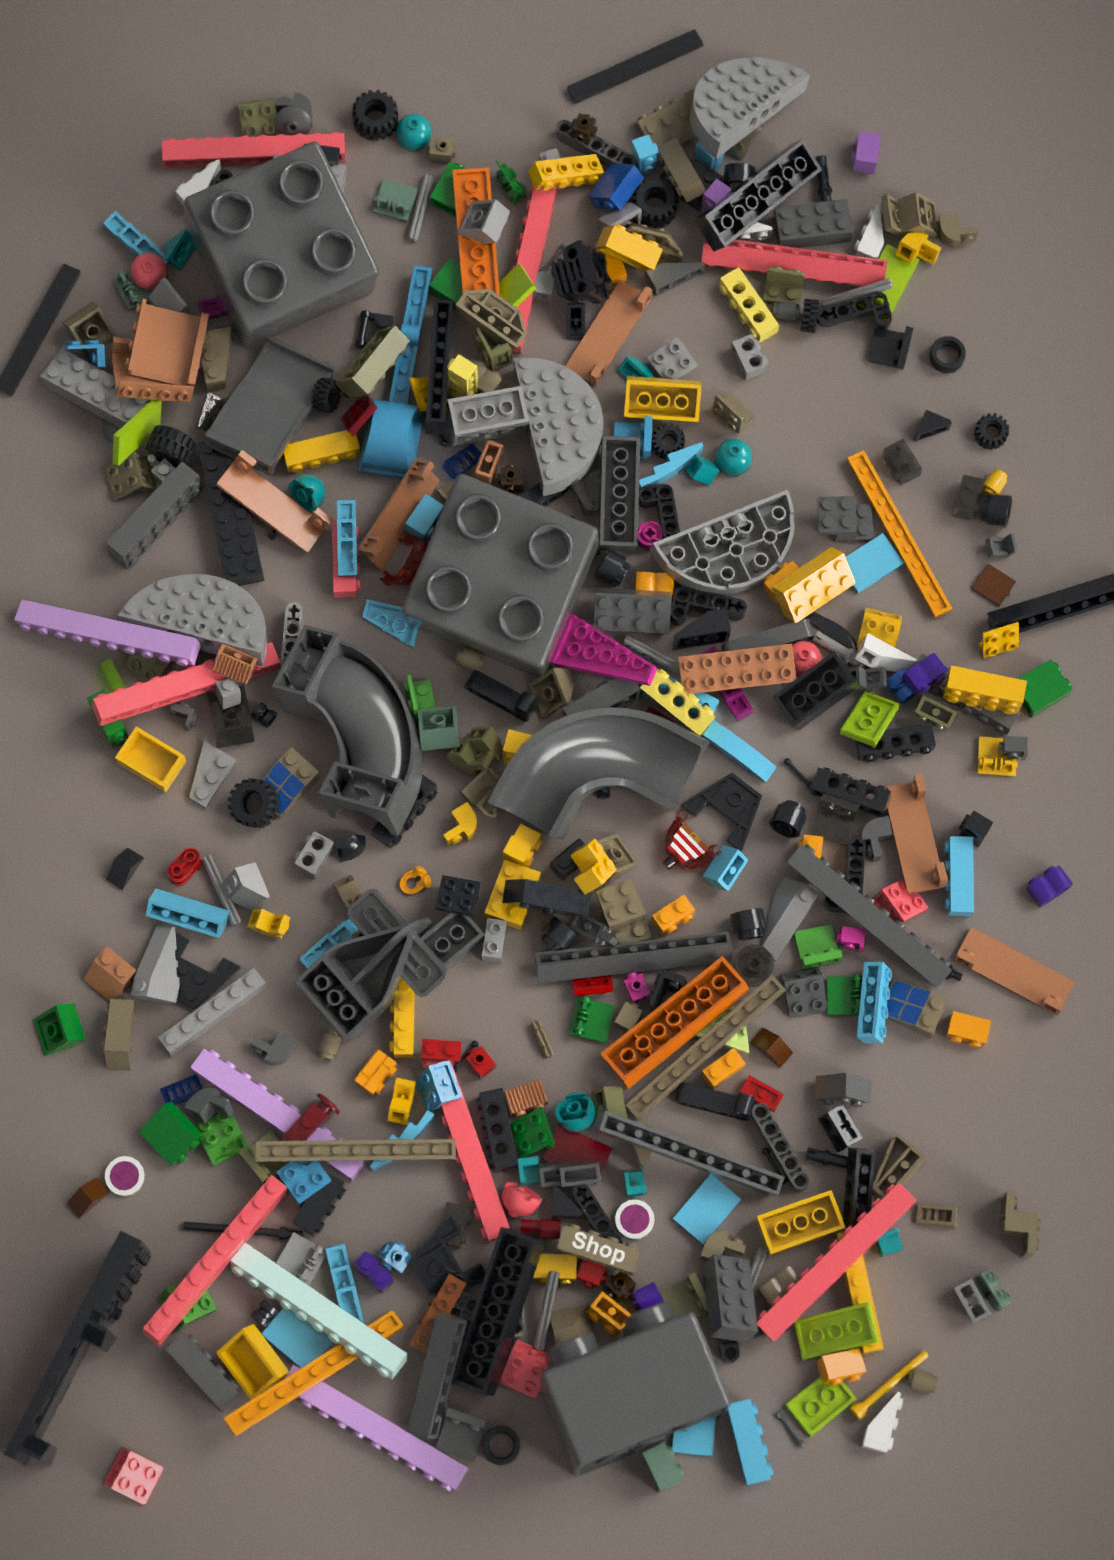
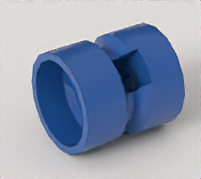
M905 669L897 671L887 680V688L891 692H895V698L901 705L915 696V693L902 678Z

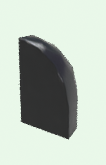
M352 835L335 839L340 862L352 860L364 851L366 846V837L364 835Z

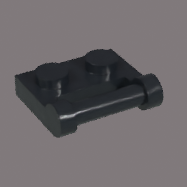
M366 310L361 311V325L355 347L363 349L368 343L365 341L368 321H374L372 338L377 330L393 326L394 316L371 313Z

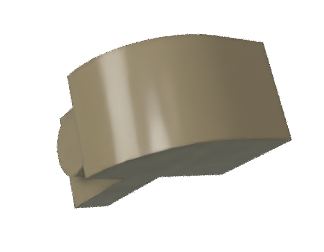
M958 214L939 215V237L946 246L958 249L960 242L971 243L976 241L978 235L977 226L959 227Z
M351 875L333 883L346 911L362 896Z
M717 1231L707 1238L700 1258L708 1261L713 1254L722 1255L724 1250L743 1256L746 1245H743V1241L736 1238L728 1240L730 1231Z

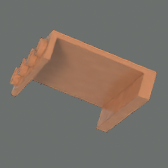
M143 299L136 309L135 315L139 317L138 322H134L132 333H135L134 340L130 339L128 350L131 351V356L127 357L125 362V368H128L127 375L171 385L195 386L209 314L201 313L200 317L148 305L146 304V299Z
M113 337L110 354L116 397L191 403L194 386L171 385L127 375L128 368H125L126 358L131 356V351L128 348L132 338Z

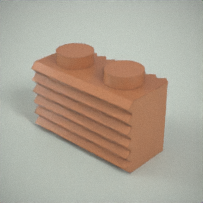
M486 440L474 471L475 479L492 485L504 455L502 444Z
M222 644L216 655L212 670L220 675L233 678L239 683L248 684L258 658Z
M541 1079L503 1091L510 1116L515 1115L516 1118L525 1116L527 1114L526 1111L536 1110L541 1106L545 1109V1105L548 1104Z

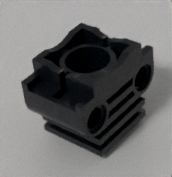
M578 240L565 247L563 251L564 260L559 258L557 262H550L552 266L551 274L555 278L557 285L555 289L559 296L572 303H579L578 300H586L592 304H599L610 299L608 290L614 288L607 272V260L605 254L597 252L596 248L589 245L585 246L582 240Z

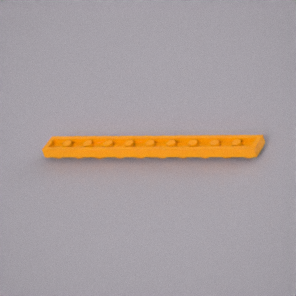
M863 450L848 457V464L872 504L898 554L904 561L908 572L933 617L936 619L952 611L950 603L865 451Z
M393 1310L368 1325L369 1328L385 1339L404 1329V1325ZM338 1344L224 1417V1422L236 1437L356 1360L359 1356L356 1354L351 1355L345 1350L343 1345Z

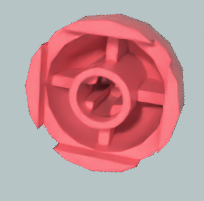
M143 253L132 262L130 268L131 278L134 284L143 290H154L161 279L167 278V266L164 260L157 254Z
M799 641L792 644L795 672L798 678L822 661V656L819 649L813 643Z
M506 1182L502 1192V1204L508 1210V1214L518 1218L519 1216H530L536 1212L542 1201L541 1196L528 1187H516L518 1183Z

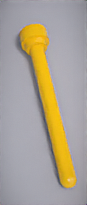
M926 1351L920 1352L867 1399L858 1404L854 1403L849 1408L852 1414L858 1420L865 1417L867 1409L928 1357V1353Z

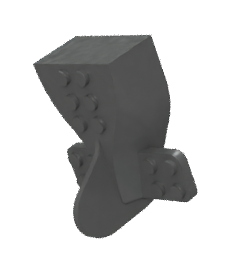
M377 889L367 890L347 911L350 920L364 936L347 940L331 947L295 980L297 985L345 1040L361 1036L387 1009L396 994L400 977L419 997L428 996L448 977L446 966L420 938L431 927L432 920L424 918L408 924Z

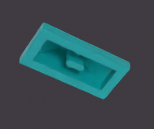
M183 229L165 243L166 259L178 270H181L195 247L187 229Z
M626 356L617 369L626 379L627 376L653 378L649 364L630 356Z

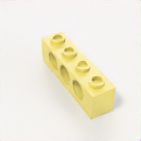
M739 267L720 278V292L728 297L731 308L737 310L741 322L748 326L749 333L753 334L754 339H758L759 343L778 333L779 324ZM734 290H740L742 293L737 294ZM749 304V305H751L752 307H751V308H745L743 305ZM758 318L762 322L757 323L754 321V319Z
M458 354L455 359H451L447 366L449 398L451 399L478 394L477 365Z
M657 669L651 685L642 684L640 688L696 734L702 735L716 718L713 715L714 711L709 706L705 705L703 707L698 703L699 699L694 694H687L683 690L684 686L677 681H671L668 678L670 675L663 669ZM662 683L667 684L669 687L667 694H663L660 691ZM676 696H681L684 699L682 706L676 705ZM691 708H696L699 711L697 718L690 716L689 711Z

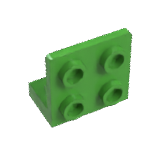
M411 674L407 675V681H404L406 698H410L408 699L409 711L414 716L416 722L419 721L418 709L436 707L430 680L412 683Z
M831 924L794 933L803 970L841 962L842 952L838 950Z
M216 1114L206 1124L200 1122L195 1125L203 1134L201 1142L213 1166L239 1154L238 1151L244 1146L246 1149L249 1148L233 1115L231 1118Z
M180 1283L166 1288L157 1297L161 1306ZM207 1290L175 1327V1332L182 1330L190 1322L217 1309Z

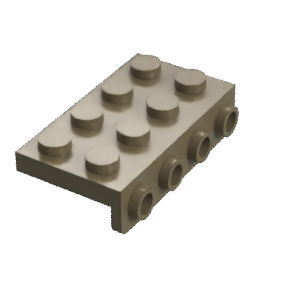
M694 89L684 94L685 97L680 100L676 97L669 101V105L666 107L661 105L653 110L654 113L648 116L646 113L638 117V121L635 124L636 128L639 127L643 136L649 134L652 143H656L657 147L674 138H677L681 145L697 137L694 135L690 123V109Z

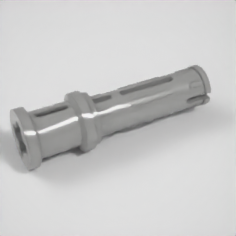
M821 631L816 633L813 641L831 652L835 651L843 658L846 664L849 663L854 667L859 666L861 668L865 666V664L855 659L857 654L855 649L846 648Z

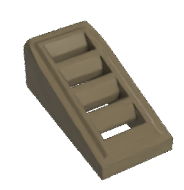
M917 1203L916 1224L957 1228V1207ZM923 1209H927L926 1220H922ZM931 1210H935L934 1221L931 1220ZM940 1211H943L942 1221H939ZM948 1212H951L950 1222H947Z

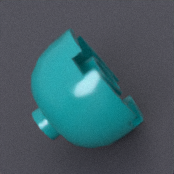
M419 114L404 116L398 122L396 128L397 141L406 150H422L423 147L428 146L431 142L432 127L429 121Z
M727 439L716 450L715 463L720 472L726 476L737 477L740 474L746 473L751 466V449L746 442L740 439Z
M311 474L300 475L289 483L291 497H295L299 501L297 504L309 513L319 508L324 502L326 495L323 481Z
M571 1093L565 1096L566 1100L562 1103L561 1101L558 1102L555 1108V1116L563 1128L571 1132H579L585 1130L593 1123L596 1114L595 1106L591 1098L585 1093Z

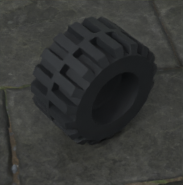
M368 90L367 94L365 92L362 93V97L358 96L356 102L353 103L352 115L355 130L357 133L360 132V136H366L368 140H371V138H374V141H378V138L386 139V135L391 136L392 131H395L396 125H398L396 102L393 101L391 95L388 96L387 92L380 93V90H376V92ZM371 111H381L385 114L379 120H371L366 117Z
M653 177L649 178V181L645 179L642 181V185L639 184L633 192L632 203L642 210L641 224L645 223L646 226L649 227L651 225L653 228H657L660 225L662 228L665 226V223L670 224L671 219L674 220L678 208V196L673 184L669 185L668 180L661 181L659 177H657V180H654ZM650 198H659L665 205L660 208H652L645 201Z
M156 425L153 428L145 446L147 452L150 455H154L156 460L161 462L165 458L175 468L181 462L189 466L197 448L196 442L190 436L178 429L164 425Z
M248 778V780H242L241 784L237 783L235 790L231 789L232 797H228L231 805H228V809L232 810L230 814L232 817H235L236 822L248 827L262 828L264 825L271 824L270 820L277 818L275 813H279L280 809H277V806L281 805V801L277 800L280 797L279 793L275 792L276 788L271 786L270 783ZM258 792L262 798V806L257 813L250 814L247 809V800L251 794Z

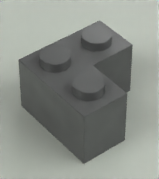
M849 1073L816 1076L815 1100L823 1101L824 1105H835V1102L842 1104L851 1103L853 1107H862L864 1103H871V1079Z

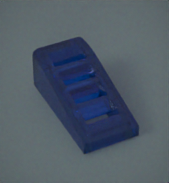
M472 443L445 460L442 467L450 478L455 480L457 475L464 474L478 463L481 452ZM469 451L473 454L475 459H473L470 456V454L468 453Z
M197 1074L161 1088L160 1092L165 1103L172 1101L176 1106L191 1099L203 1087ZM190 1082H194L197 1088L196 1091H193ZM186 1084L190 1092L189 1094L185 1093L183 1085ZM175 1089H180L181 1097H178ZM172 1091L174 1100L170 1099L168 1092Z

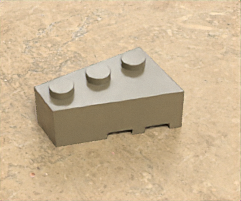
M232 326L205 332L200 358L208 392L226 389L233 340Z
M110 999V1006H106L105 1016L108 1018V1022L104 1023L103 1034L106 1035L105 1041L102 1040L101 1052L105 1053L107 1070L131 1071L130 1052L133 1050L131 1042L132 1034H134L136 1011L134 1000Z
M894 1132L890 1146L873 1183L872 1194L881 1200L887 1195L885 1191L892 1184L896 1186L900 1183L905 1187L926 1163V1156L896 1132Z

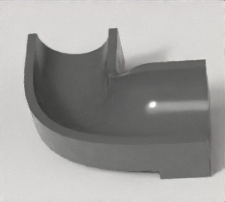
M304 625L272 688L284 712L322 722L337 738L340 761L334 762L318 794L330 817L337 819L342 809L356 810L376 819L392 835L398 836L419 793L423 768L422 749L418 731L404 697L387 670L366 651L354 644L342 641L338 633Z
M609 707L580 711L548 724L524 742L506 766L488 803L528 821L546 832L553 839L564 840L581 808L580 804L591 793L606 787L624 786L668 809H675L710 741L663 717L640 710Z

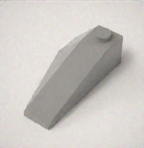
M786 877L783 879L774 893L760 952L777 961L819 895L817 891L802 882Z
M156 926L135 974L131 996L145 1002L176 1003L180 981L176 970L178 961L175 958L177 945L174 926Z

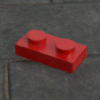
M611 975L572 979L574 996L613 992Z
M422 1039L421 1059L460 1062L462 1042Z
M750 1075L740 1093L754 1096V1102L767 1105L772 1112H775L784 1095Z

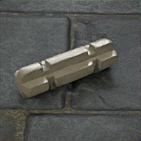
M541 1021L532 1022V1030L535 1032L540 1048L543 1049L544 1057H551L554 1055L552 1046H550L545 1030L542 1029Z

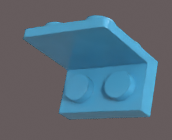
M85 340V344H80V341H66V345H62V349L91 348V351H89V362L96 367H105L104 344H99V340Z
M645 416L644 423L615 422L614 436L640 437V459H650L653 416Z
M450 1060L430 1065L416 1077L417 1088L423 1096V1105L432 1113L442 1104L456 1101L463 1097Z
M291 1161L276 1172L300 1208L306 1199L331 1182L330 1177L318 1161Z

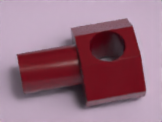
M521 1219L520 1232L540 1234V1238L560 1239L561 1219Z

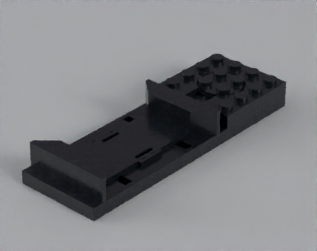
M120 1230L4 1455L24 1465H27L30 1457L49 1466L52 1465L57 1447L41 1439L72 1383V1379L90 1345L107 1353L116 1341L117 1337L109 1329L101 1326L103 1320L113 1324L115 1320L118 1321L123 1313L121 1308L124 1302L128 1303L132 1296L130 1290L134 1284H138L142 1276L140 1273L142 1267H146L151 1259L149 1249L141 1240Z

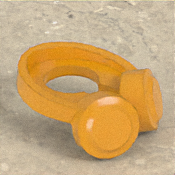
M415 866L414 870L406 872L400 880L401 890L406 894L412 895L419 893L423 888H429L431 886V877L426 874L427 870L421 866ZM421 876L415 888L409 889L406 884L409 878L415 879Z

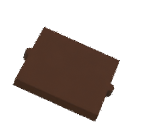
M988 564L982 574L978 575V580L972 587V590L1000 607L1006 596L1010 595V590L1016 581Z

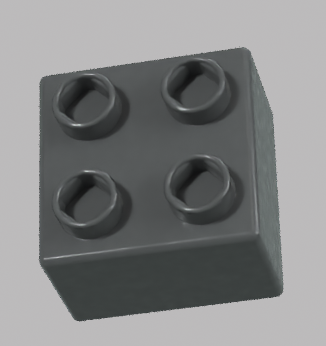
M316 141L192 194L184 200L183 221L244 348H250L265 341L268 336L272 338L364 297L374 290L379 268L320 144Z
M459 474L454 481L403 604L402 612L407 623L499 662L541 677L547 673L552 656L599 545L598 529L465 474Z
M667 1301L627 1317L624 1320L626 1326L622 1328L624 1338L598 1348L594 1335L587 1333L562 1342L548 1350L549 1358L546 1361L549 1369L544 1370L542 1373L540 1392L574 1477H579L673 1438L674 1432L681 1430L685 1432L687 1428L704 1421L708 1417H716L717 1420L726 1412L731 1405V1400L693 1312L689 1311L675 1317L670 1303Z

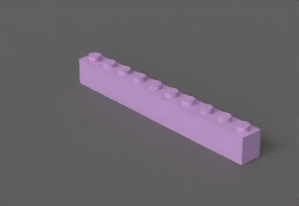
M22 599L14 619L19 628L25 631L32 629L43 635L48 633L54 634L55 637L60 639L67 637L78 643L85 641L96 647L103 645L114 651L121 649L132 655L139 653L143 657L150 659L157 657L163 662L175 661L181 666H194L201 647L199 641L194 637Z
M203 1049L190 1067L192 1072L282 1134H285L300 1118L301 1115L298 1108L292 1104L289 1106L284 1104L282 1097L276 1093L273 1095L268 1093L266 1086L260 1082L257 1084L252 1082L250 1075L244 1071L241 1073L236 1071L234 1064L228 1060L225 1062L220 1060V1055L212 1049L209 1051ZM322 1126L307 1141L343 1139L340 1137L335 1139L331 1136L332 1132ZM366 1160L323 1162L353 1182L366 1163Z
M293 1364L292 1368L289 1371L290 1373L287 1374L286 1378L295 1373L296 1371H298L300 1368ZM322 1381L298 1396L302 1399L301 1404L310 1409L312 1406L319 1409L318 1414L327 1419L329 1416L336 1419L335 1424L343 1429H346L348 1426L354 1430L352 1434L362 1440L364 1437L371 1440L370 1445L379 1450L381 1447L389 1451L387 1455L396 1460L400 1457L406 1461L404 1465L414 1471L416 1468L422 1470L424 1477L431 1481L434 1478L441 1482L440 1486L449 1492L451 1489L456 1491L468 1470L464 1465Z

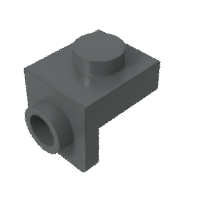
M1009 534L1005 538H988L985 540L989 558H1008L1018 550L1014 534Z
M183 702L178 704L172 703L170 709L172 715L187 719L185 728L187 731H191V728L195 727L198 719L195 709L190 708L188 704Z

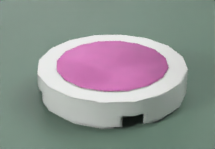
M127 1156L114 1159L110 1162L105 1172L106 1185L111 1192L125 1197L138 1192L145 1179L144 1169L139 1161Z
M637 1199L622 1203L615 1215V1225L619 1233L628 1239L636 1240L647 1236L655 1222L651 1207L644 1201Z

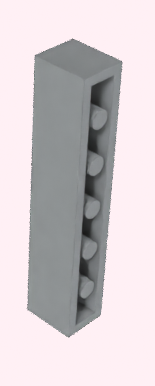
M255 968L251 969L159 1036L160 1042L170 1056L173 1057L267 988L265 981Z

